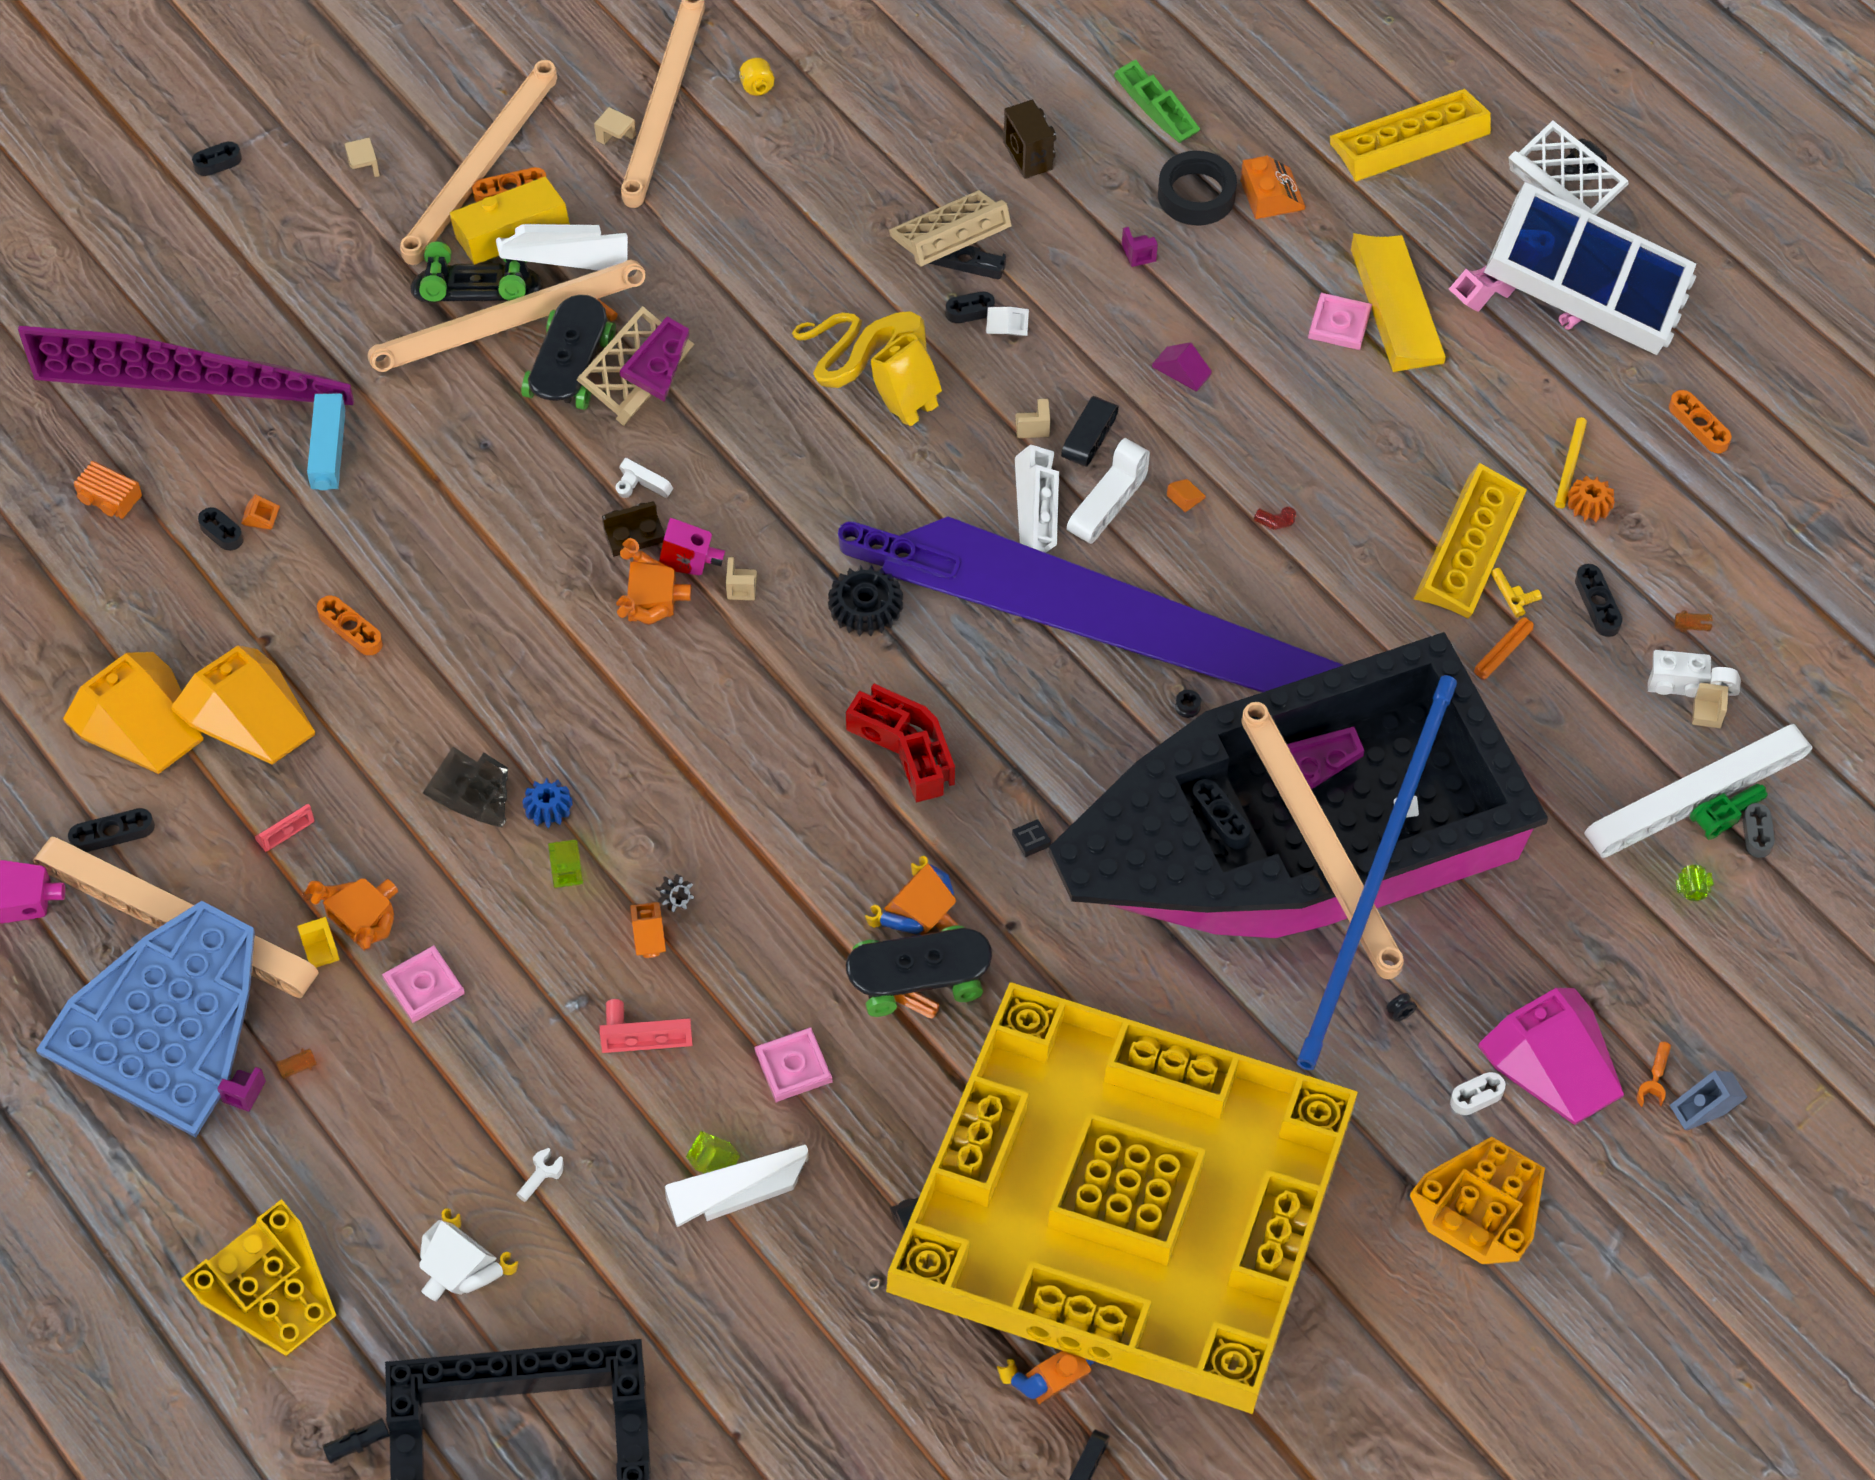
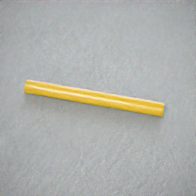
M1582 417L1576 419L1554 504L1555 507L1560 509L1566 506L1568 492L1587 420Z

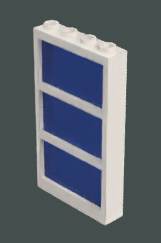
M1524 182L1513 202L1484 273L1657 355L1663 346L1666 348L1669 346L1674 336V333L1670 331L1677 326L1682 314L1678 313L1679 308L1682 309L1688 300L1689 295L1686 294V290H1690L1696 279V275L1693 274L1696 263Z

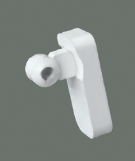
M624 458L619 466L623 477L616 484V491L622 498L630 497L633 492L632 488H635L638 482L665 498H668L673 490L668 480L627 458Z

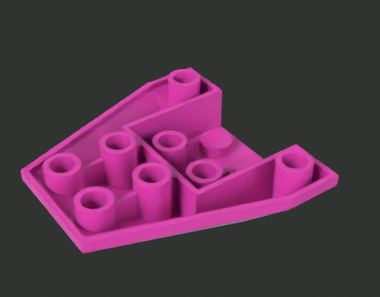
M1555 988L1507 1015L1478 1044L1480 1050L1497 1071L1574 1125L1624 1096L1594 1012L1575 988Z

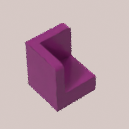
M1129 227L1123 228L1122 246L1131 267L1156 262L1158 244L1155 237L1148 238L1146 235L1133 238Z
M255 1067L252 1074L237 1070L231 1081L222 1079L217 1090L223 1103L250 1112L266 1080L261 1068Z

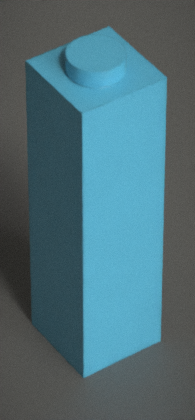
M315 394L307 469L311 489L328 490L339 488L346 412L342 394Z

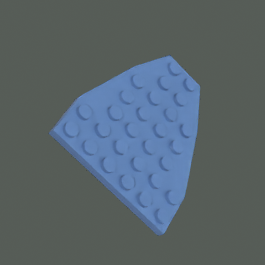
M200 901L143 937L73 995L65 1004L36 1049V1052L196 1138L220 1099V1093L217 1090L222 1079H230L250 995L255 937L254 928Z

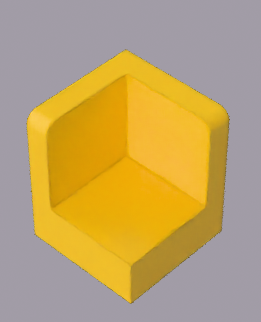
M326 917L297 926L308 962L317 968L340 960Z

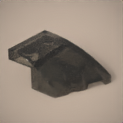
M452 747L423 791V794L464 816L502 828L506 822L505 802L507 800L506 782L508 780V767L484 752L478 762Z

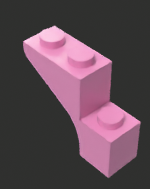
M1520 240L1514 244L1508 259L1532 270L1542 257L1526 242ZM1486 266L1476 271L1465 269L1449 288L1466 306L1477 312L1480 311L1495 292L1508 298L1516 289L1484 273Z

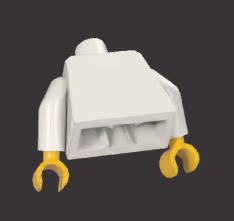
M445 1208L442 1211V1220H438L423 1234L420 1258L422 1260L419 1267L431 1276L422 1289V1293L435 1302L438 1301L445 1289L460 1295L470 1293L490 1284L503 1274H514L518 1268V1261L512 1265L504 1263L510 1260V1252H504L500 1257V1262H495L497 1258L459 1229L461 1226L460 1214L450 1219L452 1214L449 1208Z

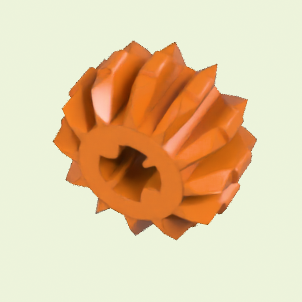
M1587 475L1583 478V481L1576 479L1573 487L1568 492V509L1574 510V517L1583 516L1584 522L1588 518H1591L1595 523L1600 517L1606 519L1615 503L1613 498L1614 489L1608 488V481L1600 482L1598 476L1594 480H1591Z

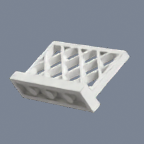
M1555 121L1549 123L1519 153L1514 151L1508 157L1510 170L1524 182L1594 215H1597L1628 185L1626 178ZM1552 131H1555L1561 136V143L1546 144V137ZM1576 148L1580 151V158L1564 159V149ZM1561 149V159L1546 160V150ZM1543 150V160L1531 161L1526 157L1531 151ZM1595 163L1598 166L1599 173L1583 174V164ZM1580 164V174L1564 175V165ZM1561 165V175L1550 176L1546 173V166ZM1613 178L1618 182L1612 189H1602V179ZM1599 179V189L1583 190V180ZM1580 180L1579 191H1568L1565 188V181ZM1583 196H1599V202L1590 209L1583 203Z

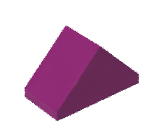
M1191 342L1167 346L1152 363L1153 368L1196 392L1212 373Z

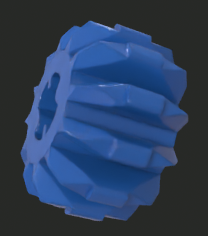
M546 777L543 784L534 781V788H526V797L522 801L523 808L528 820L534 819L536 826L545 822L549 829L551 822L561 825V817L569 818L570 808L573 805L572 798L567 786L562 787L559 780L551 784Z

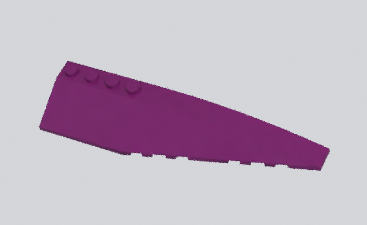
M30 326L18 327V332L35 380L314 402L315 394H342L344 405L354 404L350 384L284 366L215 354L129 334Z

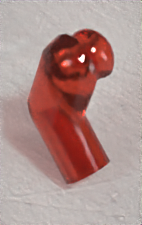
M1285 507L1280 514L1273 515L1259 508L1254 516V521L1270 529L1278 530L1289 527L1295 522L1296 511L1291 507Z

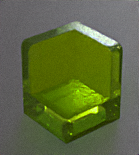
M569 840L548 843L554 888L583 884L578 841Z
M700 1131L686 1158L696 1171L705 1174L736 1165L740 1155L730 1142Z

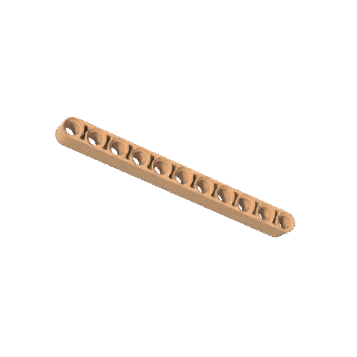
M50 837L33 859L35 865L46 868L48 875L155 928L161 927L194 906L56 837ZM255 935L251 976L296 998H302L319 974L316 967L310 962Z

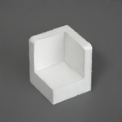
M988 307L987 334L1027 336L1029 309Z

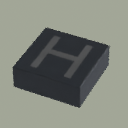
M1039 819L1012 830V836L1024 857L1049 848L1051 845V840Z

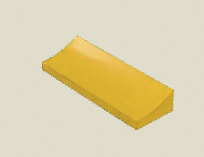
M1462 89L1331 135L1330 145L1339 154L1354 181L1357 182L1491 134V112L1466 89Z
M1353 233L1351 252L1369 304H1372V313L1392 371L1397 372L1444 364L1446 357L1403 236L1376 237Z
M1479 463L1466 480L1413 599L1443 607L1469 619L1475 610L1527 489Z

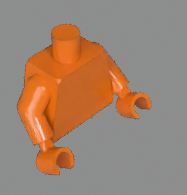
M628 538L622 543L624 548L620 551V556L626 560L633 558L634 562H630L628 594L621 596L616 602L617 606H621L617 610L619 617L624 618L628 615V621H640L651 625L665 617L673 616L675 601H691V584H676L675 570L655 560L642 550L638 551L639 544L635 539Z
M364 878L356 882L324 886L319 881L309 882L305 894H313L310 901L313 904H319L321 900H324L323 905L327 917L364 951L370 948L371 943L389 937L394 922V911L389 900L398 893V889L392 881L386 879L376 888Z

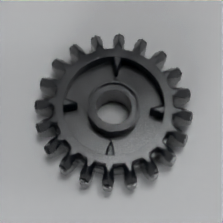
M860 565L858 571H853L849 568L847 575L840 573L838 581H833L832 589L828 593V609L831 612L833 621L838 622L839 628L846 627L849 634L857 630L859 637L863 632H868L872 636L874 630L882 634L884 626L892 628L893 621H898L900 612L903 610V592L900 590L899 582L894 581L892 573L885 575L883 568L877 572L874 571L872 565L868 570H863Z

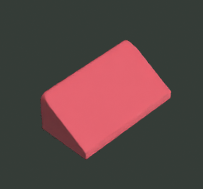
M309 804L304 805L256 835V841L266 852L314 823L311 806Z

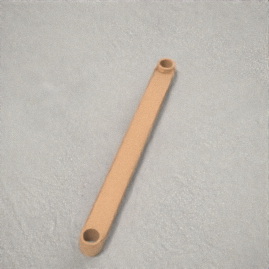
M704 0L681 1L621 187L622 200L627 207L636 208L644 202L705 10Z
M541 60L535 64L532 72L409 234L402 239L400 245L401 256L407 264L416 265L423 261L426 246L435 242L450 223L449 212L460 209L473 192L472 187L474 183L484 178L548 91L556 84L557 72L553 62Z
M626 260L623 263L382 344H376L369 349L368 360L372 368L380 372H386L391 368L548 316L552 310H556L565 299L580 294L599 299L631 287H637L645 280V270L637 261ZM637 269L635 275L628 277L630 271ZM386 355L384 360L375 361L378 356Z
M1252 702L1243 710V728L1247 732L1349 922H1351L1364 885L1269 714L1267 707L1260 702ZM1254 716V717H1258V718H1260V719L1256 720V719H1252L1251 717ZM1373 905L1360 942L1377 974L1384 979H1393L1401 972L1404 959L1377 908ZM1389 960L1392 961L1395 965L1390 966L1385 964L1383 961Z

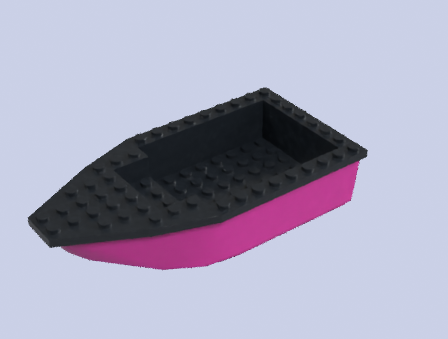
M1442 632L1205 711L1136 761L1049 846V855L1071 902L1107 904L1122 910L1215 935L1278 938L1348 919L1247 732L1243 728V710L1252 702L1264 704L1286 744L1351 727L1355 728L1364 748L1363 757L1311 790L1363 885H1365L1392 813L1394 799L1398 797L1432 706L1437 685L1441 676L1444 675L1455 678L1457 685L1450 704L1444 713L1414 796H1417L1419 815L1405 818L1375 899V907L1379 908L1518 860L1533 829L1547 824L1548 816L1446 633ZM1254 716L1251 717L1252 719H1256V720L1260 719V718L1254 717ZM1209 779L1216 782L1250 825V842L1246 847L1242 849L1228 847L1195 806L1192 794L1193 786L1197 781ZM1217 810L1213 813L1218 818H1225L1229 815L1225 810ZM1232 824V825H1231V827H1232V834H1235L1236 832L1233 830V824Z

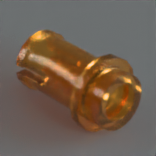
M1683 610L1681 613H1676L1675 629L1680 630L1682 633H1685L1687 630L1710 632L1712 624H1701V621H1713L1712 615L1688 613L1686 610Z
M301 1048L302 1052L276 1062L283 1080L308 1068L310 1071L313 1070L312 1067L317 1065L311 1048L307 1050Z

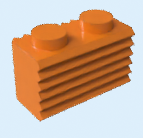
M91 461L87 468L84 469V472L74 481L77 497L82 503L88 506L93 504L111 517L115 515L123 519L142 496L137 481L95 461Z

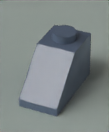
M1714 1070L1671 1103L1670 1107L1684 1130L1688 1131L1727 1114L1748 1097L1732 1072Z

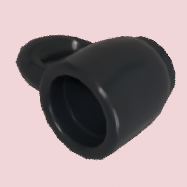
M1583 138L1578 140L1604 162H1607V156L1597 145ZM1570 148L1571 154L1565 159L1580 158V151L1576 148ZM1595 163L1583 164V174L1599 173L1598 166ZM1576 164L1577 167L1564 165V173L1568 175L1579 174L1580 164Z

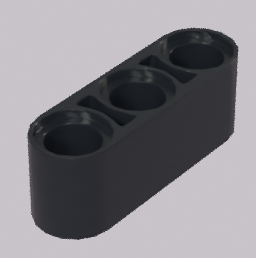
M1092 396L1067 437L1062 448L1061 457L1088 467L1115 422L1119 406Z

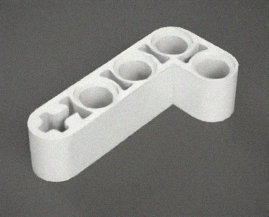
M1127 438L1122 439L1114 452L1112 467L1073 513L1068 521L1067 531L1092 544L1143 483L1148 473L1150 451Z

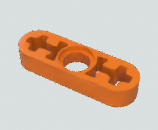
M533 167L480 179L472 187L474 200L479 202L486 197H492L508 191V189L503 188L507 183H514L518 187L522 185V181L526 184L532 182L533 179H540L546 176V172L541 168Z
M1686 390L1674 392L1669 403L1670 412L1709 451L1713 453L1725 452L1732 438L1730 431L1691 392ZM1703 418L1707 424L1704 426L1697 425L1693 419Z
M329 595L318 601L317 611L320 620L364 655H374L382 649L383 642L380 631L336 596ZM335 608L336 614L333 613L331 610ZM347 621H355L357 623V626L352 630L342 628V625ZM362 632H363V635H364V637H365L366 639H368V640H370V641L374 639V642L371 643V642L368 641V642L365 643V642H364V638H363V636L361 635Z

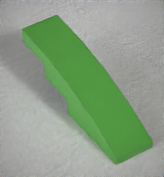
M1136 59L1116 70L1114 77L1131 98L1159 127L1177 142L1181 143L1200 131L1199 126L1171 89L1166 92L1153 74L1148 76Z

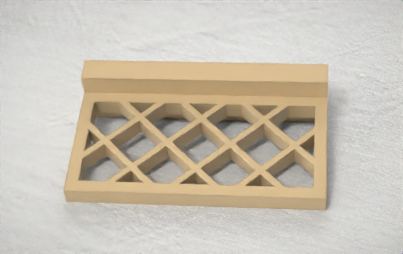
M978 190L890 229L889 233L890 237L914 255L916 263L921 267L1011 227L1007 203L1003 200L995 202Z
M643 306L577 378L580 384L618 415L616 420L623 426L648 400L651 394L634 384H627V380L622 377V384H609L607 372H620V369L624 366L623 355H633L640 348L639 337H649L661 324V321ZM641 316L650 323L651 331H638L637 321ZM634 337L635 349H622L621 338ZM689 339L686 342L679 363L695 345ZM618 355L619 367H606L605 356ZM591 372H602L603 384H594L587 376ZM609 390H623L624 401L618 405L610 398Z

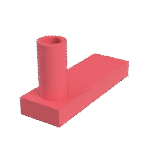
M611 999L606 1002V1025H600L602 1053L693 1046L690 1019L624 1023L623 1001Z

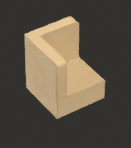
M610 107L594 123L596 141L604 145L612 136L618 139L623 136L633 139L636 136L635 120Z
M370 137L344 143L350 168L356 169L371 165L374 177L380 176Z
M1037 399V412L1017 413L1015 415L1017 438L1049 437L1050 412L1048 399Z
M728 557L726 577L727 599L755 600L757 571L752 569H735L734 557Z
M1708 683L1699 684L1693 701V725L1721 728L1727 712L1729 686Z

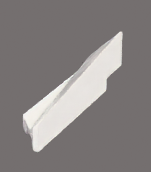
M522 224L515 228V235L509 238L499 237L496 239L499 256L504 259L598 271L627 260V233L601 235L599 225Z
M1029 445L1015 457L1019 537L1021 544L1046 553L1057 545L1059 471L1051 469L1054 451Z
M806 1145L798 1146L667 1184L665 1186L666 1201L676 1226H681L703 1213L706 1221L794 1190L799 1174L805 1162L809 1159L808 1148Z

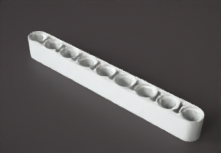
M1795 724L1788 725L1594 822L1586 829L1584 835L1602 858H1606L1690 816L1691 812L1700 804L1710 801L1723 793L1728 797L1803 759L1812 750V745Z

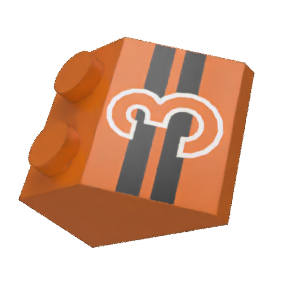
M1268 155L1243 160L1240 181L1255 219L1305 210L1304 201L1288 166Z

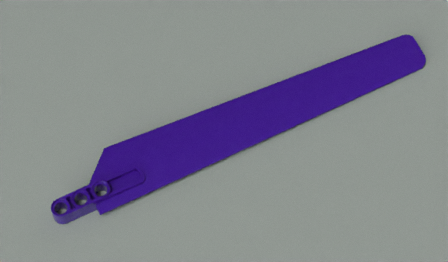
M951 517L942 518L900 536L851 521L842 524L838 530L839 547L843 554L882 566L885 575L892 573L894 578L1259 692H1265L1343 666L1338 662ZM848 537L857 538L854 541L845 540ZM874 545H881V546H883V547L880 548V549H873V548H871V547L874 546ZM900 553L909 554L907 557L897 556Z

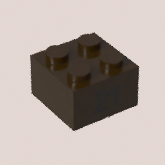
M1033 99L1004 108L1003 143L1024 179L1053 170V158L1056 157L1054 150L1056 133L1054 128L1047 124L1042 108H1038Z

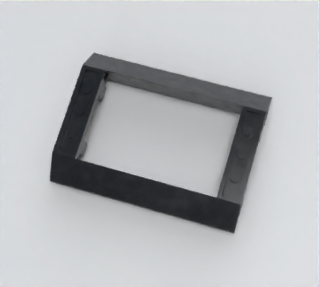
M642 1339L385 1362L386 1423L390 1432V1480H424L423 1403L612 1386L615 1411L617 1480H651Z

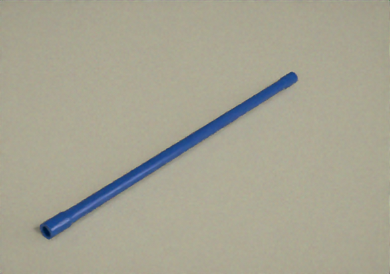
M1441 676L1437 685L1432 706L1310 1032L1303 1043L1297 1059V1065L1302 1069L1313 1070L1316 1066L1323 1047V1039L1444 713L1455 691L1457 681L1451 676Z

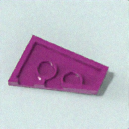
M667 316L620 369V377L665 402L689 337V328Z
M1354 727L1286 744L1311 789L1363 757L1364 748Z

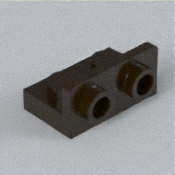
M654 501L639 503L636 506L623 510H614L602 516L604 534L613 557L620 555V551L624 548L622 543L628 538L635 539L638 542L639 550L663 543L665 533L658 518L657 506Z

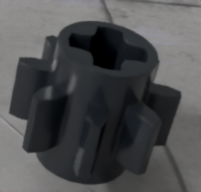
M679 874L674 876V880L664 876V882L661 887H656V890L661 895L658 903L661 905L667 904V909L671 912L676 910V906L686 910V904L690 899H694L689 890L693 884L689 881L683 882V877Z

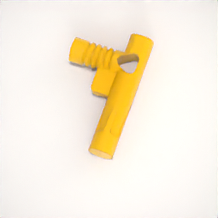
M1495 568L1491 571L1494 581L1516 618L1525 614L1522 606L1542 599L1538 589L1524 594L1520 586L1511 588L1500 568Z

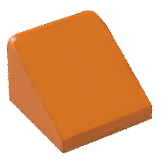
M1188 479L1172 482L1167 488V496L1184 512L1190 510L1206 497Z
M255 494L247 504L241 524L271 530L280 506Z

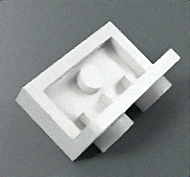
M1654 650L1653 668L1648 680V692H1656L1661 695L1677 694L1695 697L1700 683H1710V655Z

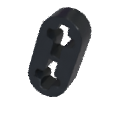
M230 141L195 153L192 158L195 172L200 176H210L235 167L242 160L238 144Z
M985 291L950 298L946 303V318L955 324L987 318L988 307H995V298L992 294Z
M209 507L199 513L198 522L201 531L222 549L232 551L242 545L243 535L241 528L222 511ZM209 519H210L211 521H215V520H216L217 526H216L214 523H212V522H208V523H207L206 521L209 520ZM224 532L227 533L229 536H234V535H235V537H234V538H231V537L225 538Z

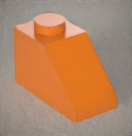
M660 903L630 905L636 956L642 955L644 958H653L659 956L661 952H666Z

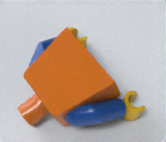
M926 856L919 857L920 866L911 863L912 879L884 908L886 911L882 913L878 905L870 907L871 912L876 916L870 917L865 915L868 925L874 928L882 925L915 935L926 934L934 926L942 931L947 927L959 925L946 913L956 903L949 875L934 865H929Z
M1060 1351L1034 1367L1025 1375L1018 1372L1013 1359L1007 1360V1367H1000L998 1365L997 1370L1003 1384L1011 1383L1013 1387L1030 1399H1036L1038 1404H1041L1089 1375L1092 1371L1090 1366L1095 1361Z

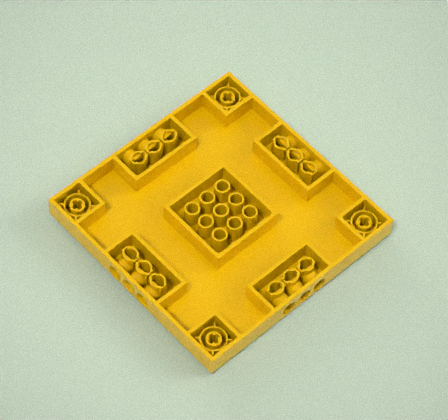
M1010 982L888 1270L886 1292L1253 1414L1353 1113L1358 1091Z

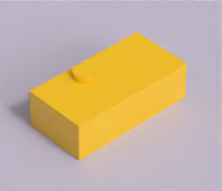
M546 176L449 212L455 238L474 265L499 256L496 239L499 237L509 238L515 235V228L522 224L570 225L566 204Z

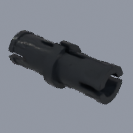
M380 1418L357 1430L352 1428L348 1430V1434L323 1444L322 1447L331 1464L356 1451L358 1454L363 1452L365 1447L390 1437L383 1418Z

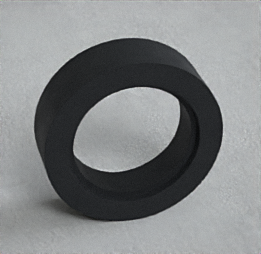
M1197 150L1177 154L1170 158L1160 171L1158 185L1160 206L1167 215L1184 224L1202 226L1220 221L1229 214L1234 206L1237 188L1236 173L1225 159L1214 153ZM1202 174L1215 179L1220 184L1222 192L1213 200L1192 202L1178 196L1172 185L1178 178L1184 175Z

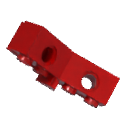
M875 683L871 687V695L859 690L846 711V730L899 754L916 803L944 796V782L948 781L949 786L955 785V765L938 718L926 706ZM910 723L921 728L923 731L917 732L914 727L910 726Z

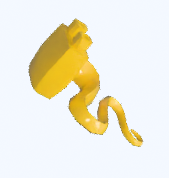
M908 311L894 313L875 320L861 333L854 344L847 363L835 371H828V369L858 336L862 326V320L858 316L842 312L832 315L816 327L814 323L805 322L799 324L793 330V337L797 341L814 338L837 324L844 322L852 323L838 343L818 362L813 372L821 386L840 388L856 380L864 370L874 351L886 344L871 359L873 380L889 411L898 416L903 424L912 426L919 421L916 410L920 407L921 410L926 412L938 407L936 395L942 389L932 359L926 350L924 319L921 316ZM807 326L815 327L808 332L799 333L800 330Z

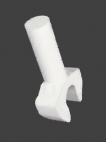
M547 1148L537 1152L533 1157L536 1171L518 1191L517 1197L526 1202L545 1178L558 1179L563 1172L564 1162L562 1156L553 1165L546 1166L545 1162L551 1156L550 1149Z

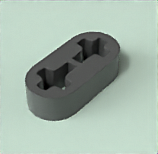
M1754 803L1747 807L1743 816L1745 846L1750 855L1763 858L1770 854L1774 846L1775 838L1772 815L1767 806ZM1753 814H1757L1758 818L1762 819L1760 825H1757L1756 818L1752 817ZM1758 835H1760L1761 843L1765 844L1764 847H1760L1759 843L1755 842Z

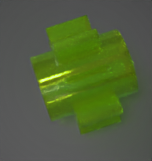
M1696 864L1684 867L1681 873H1678L1679 879L1675 880L1677 892L1683 893L1684 898L1690 901L1705 899L1708 893L1711 892L1710 887L1714 886L1712 873H1706L1705 868Z

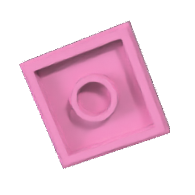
M1320 293L1308 338L1360 350L1372 310V304Z
M434 945L382 974L384 981L412 1023L465 994L463 987Z
M811 1027L754 1047L775 1102L832 1083L831 1073Z

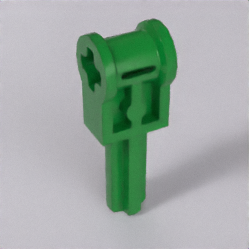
M1755 784L1730 799L1723 793L1697 806L1691 812L1689 818L1692 822H1697L1706 832L1705 837L1708 840H1712L1723 831L1738 824L1742 816L1741 812L1746 810L1749 805L1766 799L1768 796L1766 787Z

